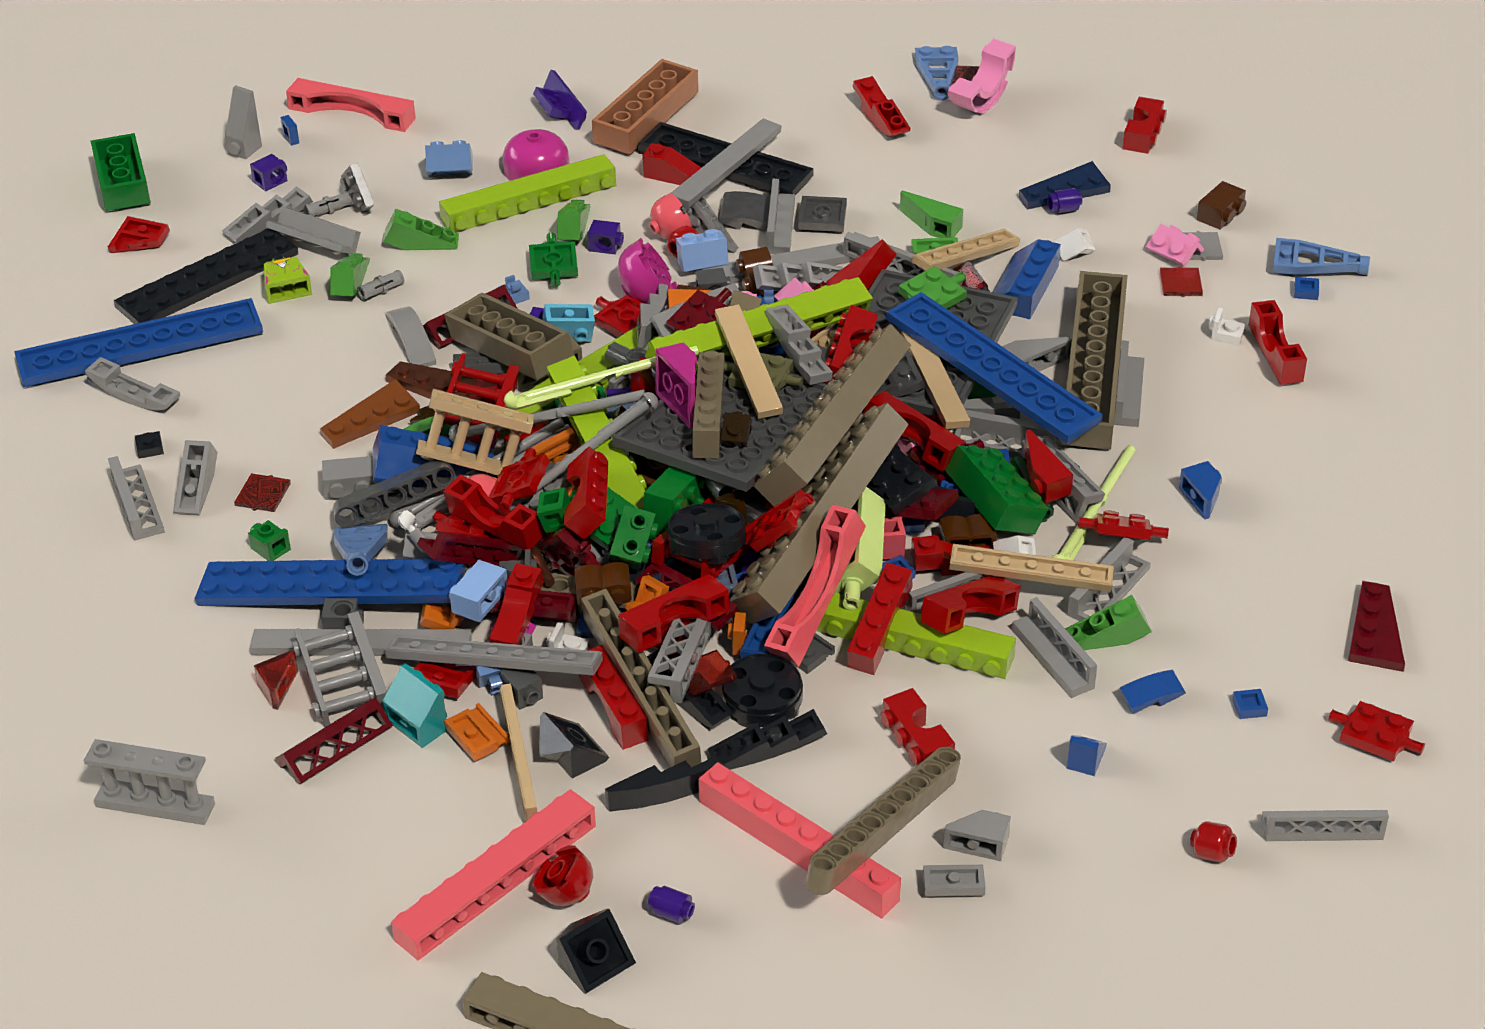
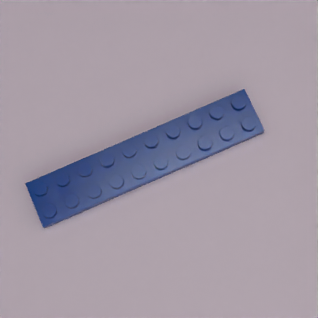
M920 292L887 311L886 320L1066 444L1101 423L1103 414L924 293Z
M249 298L14 351L23 387L85 374V370L100 357L118 365L135 363L140 360L157 358L175 352L179 353L188 349L205 347L219 342H228L245 336H253L263 333V328L253 300Z
M432 558L371 559L367 571L362 575L355 576L347 570V562L345 560L209 562L196 593L195 601L197 606L324 604L325 598H357L358 604L451 603L449 592L463 578L466 564L437 561ZM362 560L353 561V565L360 567L363 565Z

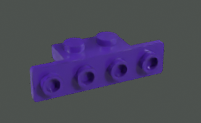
M550 70L544 88L536 87L533 95L545 109L548 116L554 119L559 117L568 119L575 129H580L586 119L587 110L555 70Z

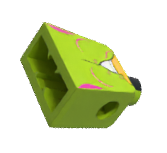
M278 255L272 261L264 264L268 304L312 295L310 276L297 257L284 258Z

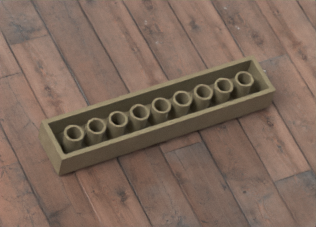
M1080 271L1066 390L1103 415L1101 423L1068 444L1061 440L1060 445L1111 450L1128 275Z
M891 324L883 330L880 327L877 328L869 336V341L863 340L854 348L856 354H851L844 361L846 367H841L833 376L836 380H831L823 388L825 394L821 393L812 403L815 407H810L802 415L804 421H799L791 430L793 435L790 434L781 442L780 446L782 449L779 448L769 458L771 464L767 463L757 473L760 478L754 484V487L773 506H776L809 483L910 348L911 344Z
M888 403L879 407L873 406L867 412L860 413L836 448L827 457L824 465L812 477L813 481L811 484L803 489L805 493H810L813 496L814 502L807 506L798 518L797 528L790 535L784 534L779 537L778 541L770 548L766 546L759 551L761 555L758 560L747 568V576L733 588L732 592L734 594L730 601L737 604L739 612L746 613V620L750 624L773 617L782 612L815 562L821 526L831 505L852 509L909 425Z

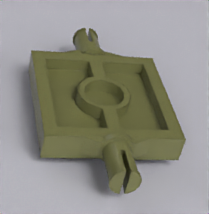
M760 353L777 393L787 384L798 387L802 386V376L790 375L793 369V359ZM724 361V371L731 372L728 377L729 386L745 389L735 363Z

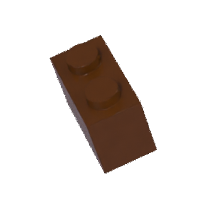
M1224 181L1220 182L1199 201L1197 221L1221 230L1238 213L1243 212L1245 209L1246 190Z

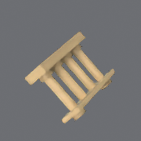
M433 389L429 408L434 409L435 415L428 440L418 441L416 454L421 455L426 460L437 459L495 474L498 477L503 467L513 464L521 434H531L534 415ZM448 413L459 415L461 418L452 448L437 444L445 414ZM474 419L486 424L478 454L462 451L470 422ZM499 426L509 428L511 431L503 461L488 457L495 429Z

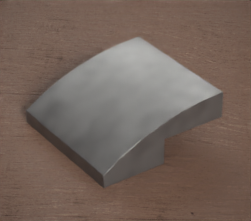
M743 191L725 192L722 199L719 222L739 230L744 223L764 231L768 223L771 197Z
M909 351L904 354L874 396L886 391L894 397H899L926 387Z

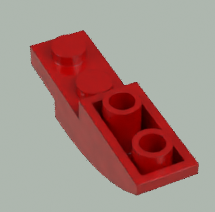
M873 76L853 81V89L862 101V111L878 130L888 136L906 133L911 130L893 99L888 100Z

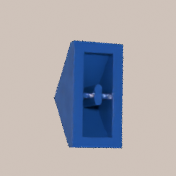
M1071 735L1067 769L1095 776L1107 743L1079 735Z

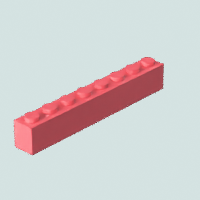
M718 762L699 778V802L807 872L810 858L835 837L830 832ZM869 858L842 881L835 890L882 919L900 901L901 877Z
M571 789L563 795L556 797L552 803L540 812L533 814L529 820L518 828L513 829L505 838L491 845L482 855L468 862L459 872L445 879L436 889L422 896L409 909L399 913L391 921L394 941L417 961L538 871L547 859L550 861L557 856L555 853L557 850L572 845L595 828V807Z

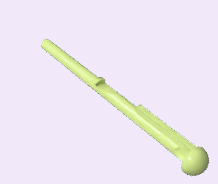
M697 346L689 347L695 352L696 356L699 355ZM656 357L516 395L509 391L504 397V403L507 408L517 410L572 395L571 390L598 383L615 377L616 380L627 374L656 367Z
M1128 445L1100 488L1105 493L1103 501L1090 504L1083 518L1094 519L1100 506L1106 503L1109 493L1136 451L1133 446ZM1077 525L1060 554H1055L1052 557L1074 560L1089 535L1086 531L1088 528H1078Z

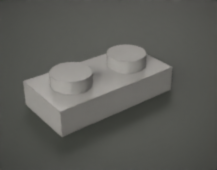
M983 864L923 865L925 896L985 895L986 887Z

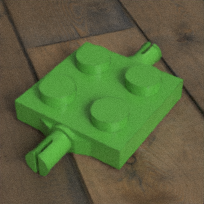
M934 266L900 284L898 293L908 300L922 292L948 309L966 299L967 291L959 285V283L966 280V276L964 273L959 272L949 277Z

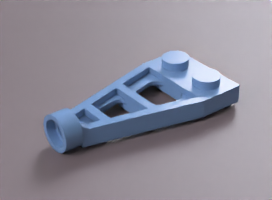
M923 46L915 48L916 66L934 93L935 98L938 100L948 99V89L952 85L958 67L957 47ZM947 65V68H930V66ZM937 77H946V79H934V78H937ZM939 89H944L945 91H944V92H939L938 90H939Z
M1276 238L1273 272L1285 275L1357 272L1358 274L1368 275L1370 256H1360L1357 253L1303 240ZM1302 252L1314 254L1319 257V261L1315 263H1301L1298 261V254ZM1324 257L1342 260L1343 262L1325 263Z
M387 524L353 526L350 528L339 527L334 530L335 547L347 562L346 567L349 573L355 576L362 575L367 571L370 560L388 540ZM362 560V566L355 567L353 565V561Z

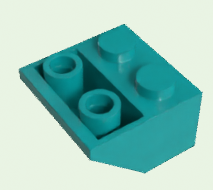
M405 663L400 667L383 699L384 711L392 725L421 748L447 731L444 720L447 717L444 704L445 694L438 684H433L427 680L419 670H414Z

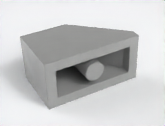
M980 810L951 822L945 827L944 849L1001 861L1009 838L1011 816Z

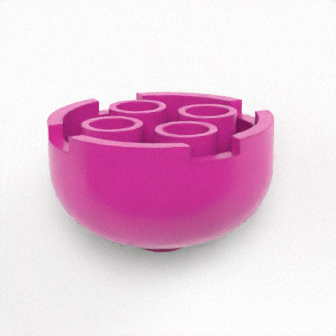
M530 129L516 134L508 141L503 152L504 174L510 181L570 164L568 148L564 141L555 133L543 129Z
M642 238L628 246L620 255L618 273L622 282L621 287L626 295L628 294L640 302L648 304L650 293L657 294L659 284L668 285V289H676L678 286L675 281L671 283L670 280L672 278L668 272L670 269L651 244L646 243L644 245Z

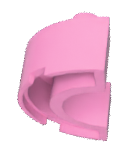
M993 38L982 50L981 64L972 81L959 78L949 87L948 97H950L952 103L981 114L991 109L1000 99L1008 84L1005 78L1008 70H1013L1016 46Z

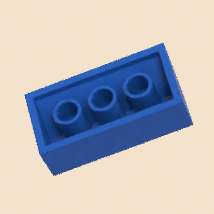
M1038 239L1014 253L993 291L994 293L1018 297V305L1012 314L1013 316L1031 319L1059 267L1061 244Z
M380 425L373 445V481L381 482L432 461L416 454L418 441H427L429 434ZM439 436L437 444L452 448L454 442L446 436ZM466 440L462 451L478 454L480 443ZM451 463L456 478L460 474L464 475L474 470ZM442 469L438 471L436 476L443 477L447 475L448 470ZM415 480L412 486H421L424 480Z

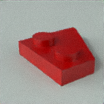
M127 216L107 247L110 253L160 247L170 229L168 224Z
M420 661L414 670H419L427 680L433 684H438L445 696L458 699L475 679L477 666H456V664Z

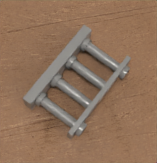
M358 611L348 614L350 625L345 626L344 630L306 641L303 640L300 628L294 629L296 641H292L296 657H302L316 702L312 703L317 719L322 718L325 727L330 724L328 713L367 702L374 697L377 698L384 710L383 699L387 690ZM345 640H349V642L355 641L356 645L352 646L351 650L313 661L310 660L307 652ZM356 660V662L362 661L363 666H359V670L317 681L315 671ZM361 680L363 682L369 681L370 686L365 691L324 702L321 692Z
M95 739L84 758V764L99 766L102 770L104 782L94 798L95 806L98 808L205 825L215 806L214 796L198 794L196 779L206 762L204 756ZM114 769L128 771L131 783L116 780ZM141 773L156 776L158 787L144 785ZM168 778L183 780L185 791L171 789Z

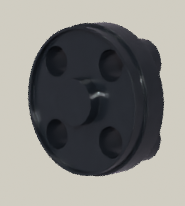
M717 503L690 505L675 512L668 522V544L670 553L674 556L714 565L722 564L728 560L729 556L741 549L746 542L744 517L741 512L728 505Z
M752 654L738 659L726 670L722 682V700L733 712L737 723L743 727H749L756 722L758 725H768L785 715L788 720H791L799 714V707L803 700V682L799 670L787 659L773 654Z

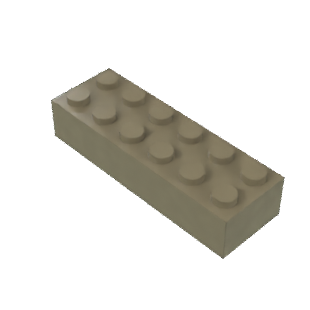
M485 293L476 295L444 314L451 339L507 366H510V364L519 366V372L535 380L547 376V366L574 356L570 336L567 331Z

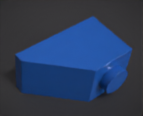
M1209 461L1181 469L1179 489L1204 519L1210 518L1219 496L1222 477L1220 472Z

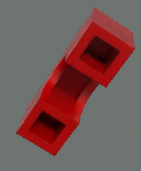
M1138 97L1134 107L1133 120L1129 119L1124 131V150L1148 154L1151 146L1156 145L1157 135L1161 132L1162 123L1165 122L1167 110H1164L1163 100Z
M911 688L883 699L881 720L885 727H889L892 730L897 743L900 746H904L912 763L919 765L940 747L955 749V742L941 724L932 728H922L926 725L927 706L916 691Z

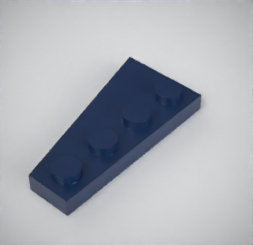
M1091 161L1020 189L1019 198L1028 210L1047 206V196L1052 194L1053 191L1076 188L1078 192H1081L1082 198L1109 193L1111 185L1094 162Z

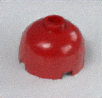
M568 845L555 852L558 857L552 862L547 859L541 865L533 881V886L537 889L535 891L551 905L565 907L581 902L589 895L592 885L593 868L590 861L576 846Z

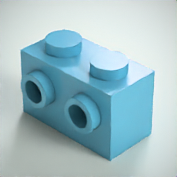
M544 304L543 321L567 331L576 342H592L595 323L592 304Z

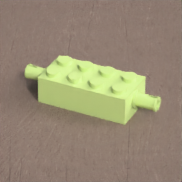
M867 487L852 507L853 510H856L866 527L835 590V593L844 595L843 606L848 610H856L857 607H860V592L872 584H876L882 573L885 503L883 498Z

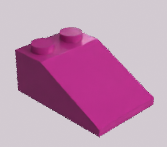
M684 342L657 348L656 394L691 429L694 422L695 388L697 385L695 377L696 354Z

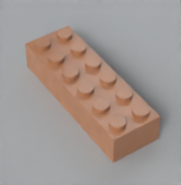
M664 59L658 61L592 120L593 143L630 155L638 148V143L659 122L665 123L698 93V70Z

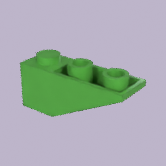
M903 190L901 191L900 211L930 236L951 238L955 237L962 229V208Z
M571 200V203L566 204L558 211L557 239L581 240L584 237L590 204H584L585 200Z
M395 209L385 228L383 242L402 250H455L458 247L459 233L454 232L450 228L436 225L429 220L413 216L409 212Z
M350 253L349 257H343L342 260L331 266L330 295L355 296L358 294L357 287L362 285L370 258L363 257V254Z
M1133 595L1065 628L1083 650L1127 645L1152 632L1144 612Z

